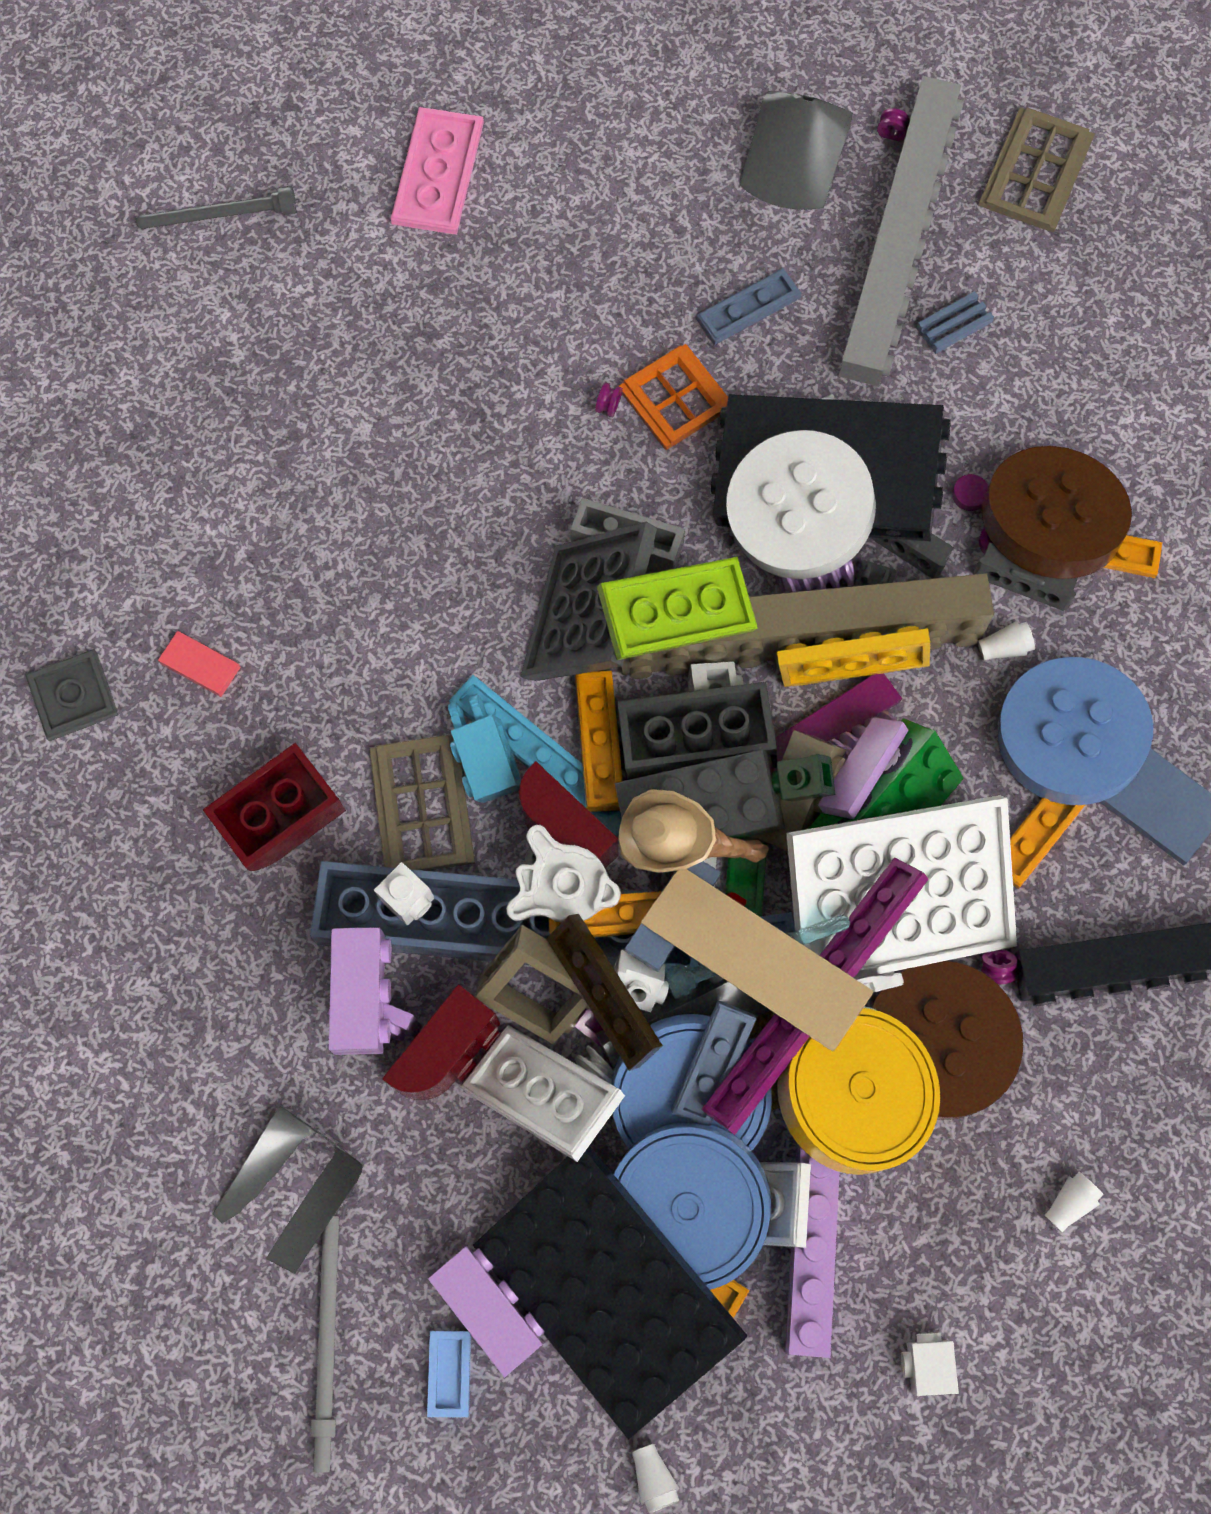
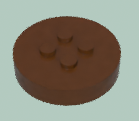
M1038 446L1021 450L1008 457L999 465L994 472L983 499L982 520L986 533L994 546L1017 566L1044 577L1072 579L1095 573L1114 558L1129 531L1132 509L1124 486L1116 475L1101 462L1073 449L1058 446Z
M942 961L907 968L902 971L903 985L881 990L870 1008L888 1014L902 1022L920 1039L934 1063L940 1087V1107L937 1120L964 1118L980 1112L995 1103L1013 1083L1023 1055L1021 1022L1008 995L986 974L957 962Z

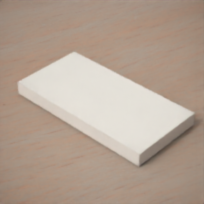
M509 1025L506 1026L461 1086L467 1094L578 1162L625 1097L620 1089Z

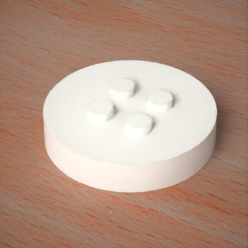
M800 430L771 437L760 443L744 457L731 478L726 507L729 524L735 539L744 554L754 564L776 576L791 579H808L835 571L849 562L859 552L872 530L876 502L870 473L864 461L854 449L832 435L817 431Z

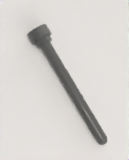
M292 186L279 187L278 191L272 192V196L140 215L136 218V225L141 229L274 209L276 213L282 212L283 215L297 213V209L294 207V204H296L295 193Z

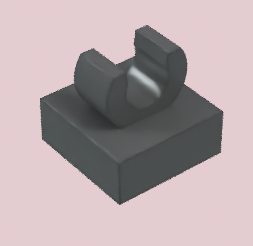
M862 560L854 586L893 583L897 570Z

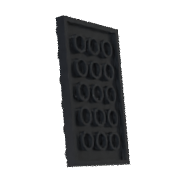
M590 1146L578 1162L567 1156L473 1244L476 1250L480 1248L494 1266L492 1268L493 1272L501 1282L503 1280L506 1281L519 1298L518 1303L527 1314L529 1312L545 1331L543 1334L628 1440L732 1352L748 1336Z

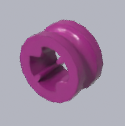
M886 109L881 113L877 132L883 138L901 141L906 137L910 118L900 109Z
M605 382L599 392L595 412L601 413L606 411L608 416L613 418L620 403L623 388L617 386L615 389H612L610 383Z
M996 950L983 954L982 973L999 985L1008 984L1015 980L1017 958L1014 954L1005 950Z

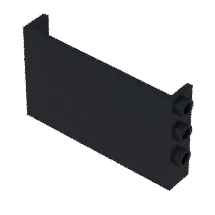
M729 394L727 407H722L720 414V427L724 428L723 440H717L715 457L716 461H719L718 473H713L711 478V494H715L712 516L717 526L731 528L726 507L728 487L736 468L744 457L760 443L771 437L791 431L809 430L826 433L842 440L857 452L867 466L872 479L876 502L875 518L869 537L931 542L934 509H941L943 499V487H937L938 474L945 475L947 453L941 452L942 440L949 441L951 419L944 416V405Z

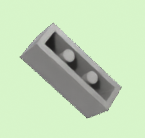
M582 498L570 531L571 541L642 522H648L657 527L654 539V550L650 556L647 570L661 572L676 569L684 547L685 529Z

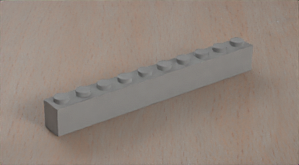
M922 76L842 360L839 377L878 387L882 375L889 377L894 356L888 355L890 346L897 347L903 327L896 325L898 316L905 318L910 297L904 296L906 287L913 289L918 268L912 267L914 259L921 260L926 239L920 238L921 231H929L934 211L928 210L929 202H937L942 184L935 180L937 174L944 176L949 155L943 154L944 147H952L957 127L950 125L952 119L959 121L964 100L958 99L961 89L960 84Z

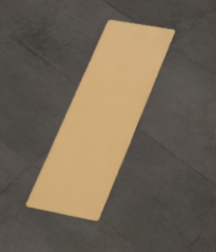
M687 869L677 870L641 921L644 926L831 1051L836 1049L873 994L870 988Z

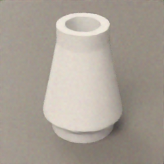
M1015 621L988 637L977 640L983 661L996 658L1027 656V652L1035 650L1034 639L1027 622L1018 624Z
M1078 1172L1073 1178L1068 1177L1045 1216L1060 1231L1064 1232L1068 1226L1099 1206L1098 1200L1104 1194L1088 1178Z
M655 1444L632 1452L635 1461L640 1502L646 1505L648 1513L661 1510L679 1502L676 1491L680 1488L658 1454Z

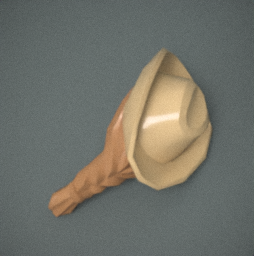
M651 789L634 797L623 814L618 838L621 855L635 868L657 873L685 870L710 857H742L756 863L764 859L769 850L768 846L759 840L744 841L727 836L714 826L713 818L699 803L675 791Z

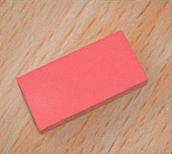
M179 631L176 632L158 659L161 665L222 697L241 668L235 661Z

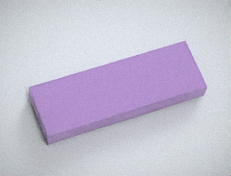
M872 718L834 778L836 795L823 797L819 802L818 806L823 813L849 819L856 817L909 731L904 722Z

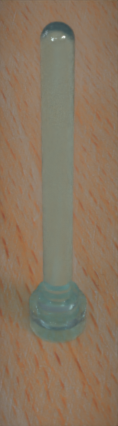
M838 915L790 932L787 935L805 945L848 929L850 919L846 915ZM678 964L665 970L669 987L676 999L691 994L692 989L698 987V982L718 976L703 964L693 968L691 965L683 966Z

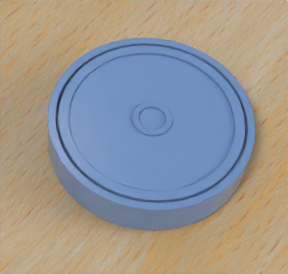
M1063 657L1049 660L1024 673L1008 692L998 723L1000 753L1005 765L1015 779L1037 796L1066 805L1098 803L1120 793L1138 775L1149 754L1153 740L1151 711L1144 695L1135 683L1124 673L1106 663L1082 657Z
M682 1014L652 1023L650 1026L663 1046L637 1069L629 1071L621 1057H619L614 1069L612 1085L620 1089L625 1097L613 1112V1117L617 1130L629 1149L640 1138L654 1129L677 1122H693L673 1114L671 1108L706 1030L710 1016ZM747 1039L740 1058L752 1044L749 1039ZM771 1088L734 1135L751 1151L760 1141L769 1122L772 1106ZM715 1120L712 1121L711 1125L731 1133Z
M677 1122L664 1125L640 1138L628 1150L615 1170L614 1176L709 1290L723 1286L741 1275L752 1264L762 1249L771 1216V1194L768 1180L753 1152L741 1140L726 1130L696 1122Z

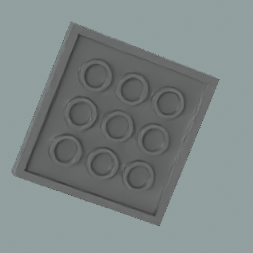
M642 522L555 546L520 677L527 680L540 681L623 666L624 659H616L597 586L604 582L645 575L650 556L654 550L657 527L648 522Z

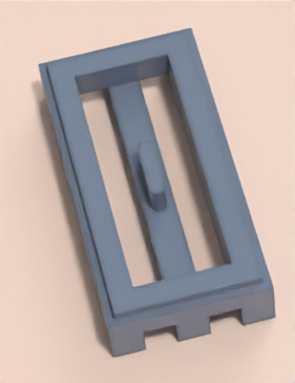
M975 291L918 322L917 330L935 354L993 322L994 316L991 312L987 313L985 311L986 305L983 301L979 303V296ZM968 306H972V308L964 311L963 313L955 316L954 318L946 321L945 323L937 326L936 328L930 331L927 330L932 326L940 323L941 321L949 318L950 316L958 313L959 311L967 308ZM977 314L980 316V318L936 342L934 339Z

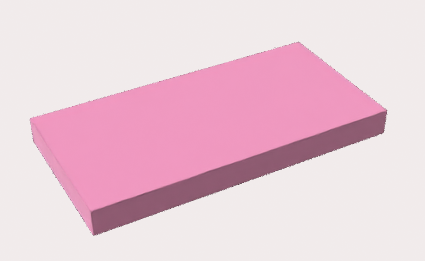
M419 107L391 215L392 225L457 235L484 124L483 117Z

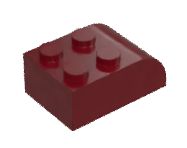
M296 742L203 809L204 813L248 871H257L277 862L346 811L339 798Z
M535 761L525 772L519 789L524 821L528 830L534 825H541L555 841L565 845H576L591 851L606 869L619 856L618 838Z
M458 984L382 1080L399 1094L409 1099L429 1100L440 1096L452 1086L456 1079L463 1082L476 1066L473 1058L480 1049L483 1048L485 1051H488L501 1033L497 1030L500 1022L496 1013Z

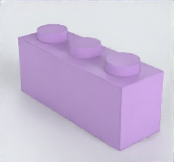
M380 927L332 929L329 1050L334 1055L383 1054V1043L390 1042V1019H384V1003H390L391 981L390 978L384 979L385 963H391L392 947L391 939H385V934Z
M466 1246L430 1276L428 1280L505 1378L544 1344L539 1336L545 1331L530 1312L523 1317L514 1305L519 1298L506 1281L503 1280L498 1285L489 1273L494 1266L480 1248L473 1252Z

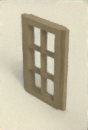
M1020 107L978 206L1054 233L1095 133L1089 132L1090 129L1034 109ZM1032 125L1049 131L1042 150L1024 144ZM1055 134L1073 139L1065 159L1048 153ZM1021 152L1038 158L1030 178L1012 172ZM1044 160L1062 166L1054 186L1036 181ZM1009 179L1026 185L1018 205L1001 200ZM1032 188L1050 194L1042 214L1024 208Z
M452 735L378 745L369 748L384 867L396 868L402 862L411 870L430 871L475 864L466 794L462 782L461 762L458 763L455 760L451 751L450 742L454 741ZM439 751L443 779L422 782L419 754ZM412 755L415 784L395 787L391 758ZM444 787L448 816L427 819L424 790ZM416 791L420 821L400 824L396 794ZM449 824L453 853L432 856L429 827ZM421 828L425 857L405 860L401 831Z

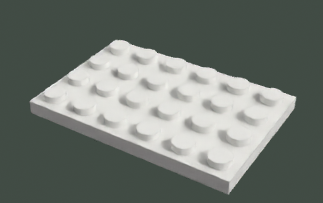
M998 795L787 833L796 941L818 955L822 953L894 857L924 872L929 879L854 979L1017 946L1007 797Z

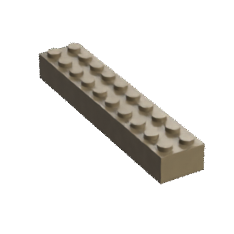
M986 573L751 596L749 599L758 627L753 632L626 658L621 669L622 675H630L633 679H644L650 677L652 672L666 671L668 675L673 676L682 675L688 672L691 664L734 662L739 664L740 668H754L759 666L762 661L775 660V663L779 665L777 651L785 650V647L792 644L802 643L808 647L821 645L824 640L830 638H843L844 641L859 639L862 634L869 632H880L882 635L897 633V630L908 626H917L919 629L928 628L930 650L941 647V644L954 642L957 647L972 646L978 642L977 640L982 638L994 616L988 576Z

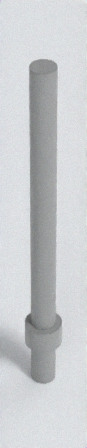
M333 1216L324 1229L322 1237L315 1419H311L310 1436L315 1437L313 1472L315 1473L330 1472L331 1437H335L336 1419H332L339 1216Z

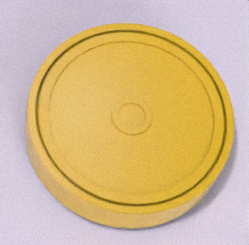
M863 1008L834 1051L829 1050L809 1037L778 1077V1101L789 1132L810 1157L838 1172L854 1175L871 1174L890 1169L908 1161L926 1144L937 1122L940 1107V1087L934 1063L927 1049L906 1025L894 1017L877 1010Z

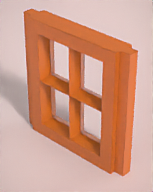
M687 344L678 346L625 379L619 385V387L623 388V396L665 450H668L720 417L722 407H727L728 403L726 393ZM676 364L680 366L692 382L678 392L675 391L662 374ZM655 377L658 378L671 395L657 405L652 402L641 387ZM695 388L699 390L711 406L698 416L693 414L681 398ZM674 401L690 419V421L675 430L660 412V410Z

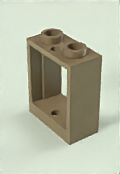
M521 925L480 974L475 998L551 1044H554L563 1033L569 1034L572 1031L579 1015L585 1008L590 1010L547 939L524 925ZM524 963L529 964L574 991L557 1013L552 1012L507 985Z

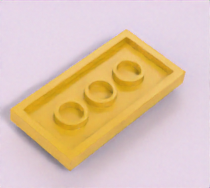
M917 626L900 628L897 630V633L882 635L880 632H869L862 634L859 639L844 641L843 638H830L824 640L821 645L808 647L802 643L785 647V650L777 651L784 687L800 686L930 666L928 628L919 629Z

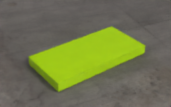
M738 557L604 582L597 586L617 660L753 632L758 629Z

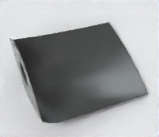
M767 91L761 103L740 186L756 198L778 207L797 210L824 208L851 126L853 112L814 97Z
M280 1106L270 1119L249 1157L212 1214L221 1223L238 1215L248 1203L260 1194L305 1137L318 1133L334 1144V1156L320 1174L266 1257L267 1260L295 1274L357 1183L362 1173L363 1165L332 1140Z

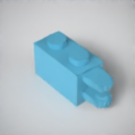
M476 693L469 696L470 707L476 719L475 722L466 724L463 710L458 703L448 704L449 714L455 728L451 730L454 741L450 742V747L455 760L458 763L462 762L466 776L462 777V782L467 795L470 798L474 797L475 801L485 803L518 791L522 779L501 719L493 715L487 716L481 697Z

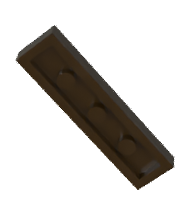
M579 914L569 915L546 939L629 1071L637 1069L663 1045Z

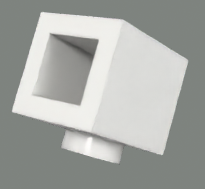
M402 862L374 889L380 901L407 926L413 920L420 919L432 905L431 901L434 899L430 888Z
M941 1333L916 1334L917 1342H906L907 1352H901V1367L903 1377L910 1378L911 1394L916 1396L959 1394L953 1341L942 1340Z

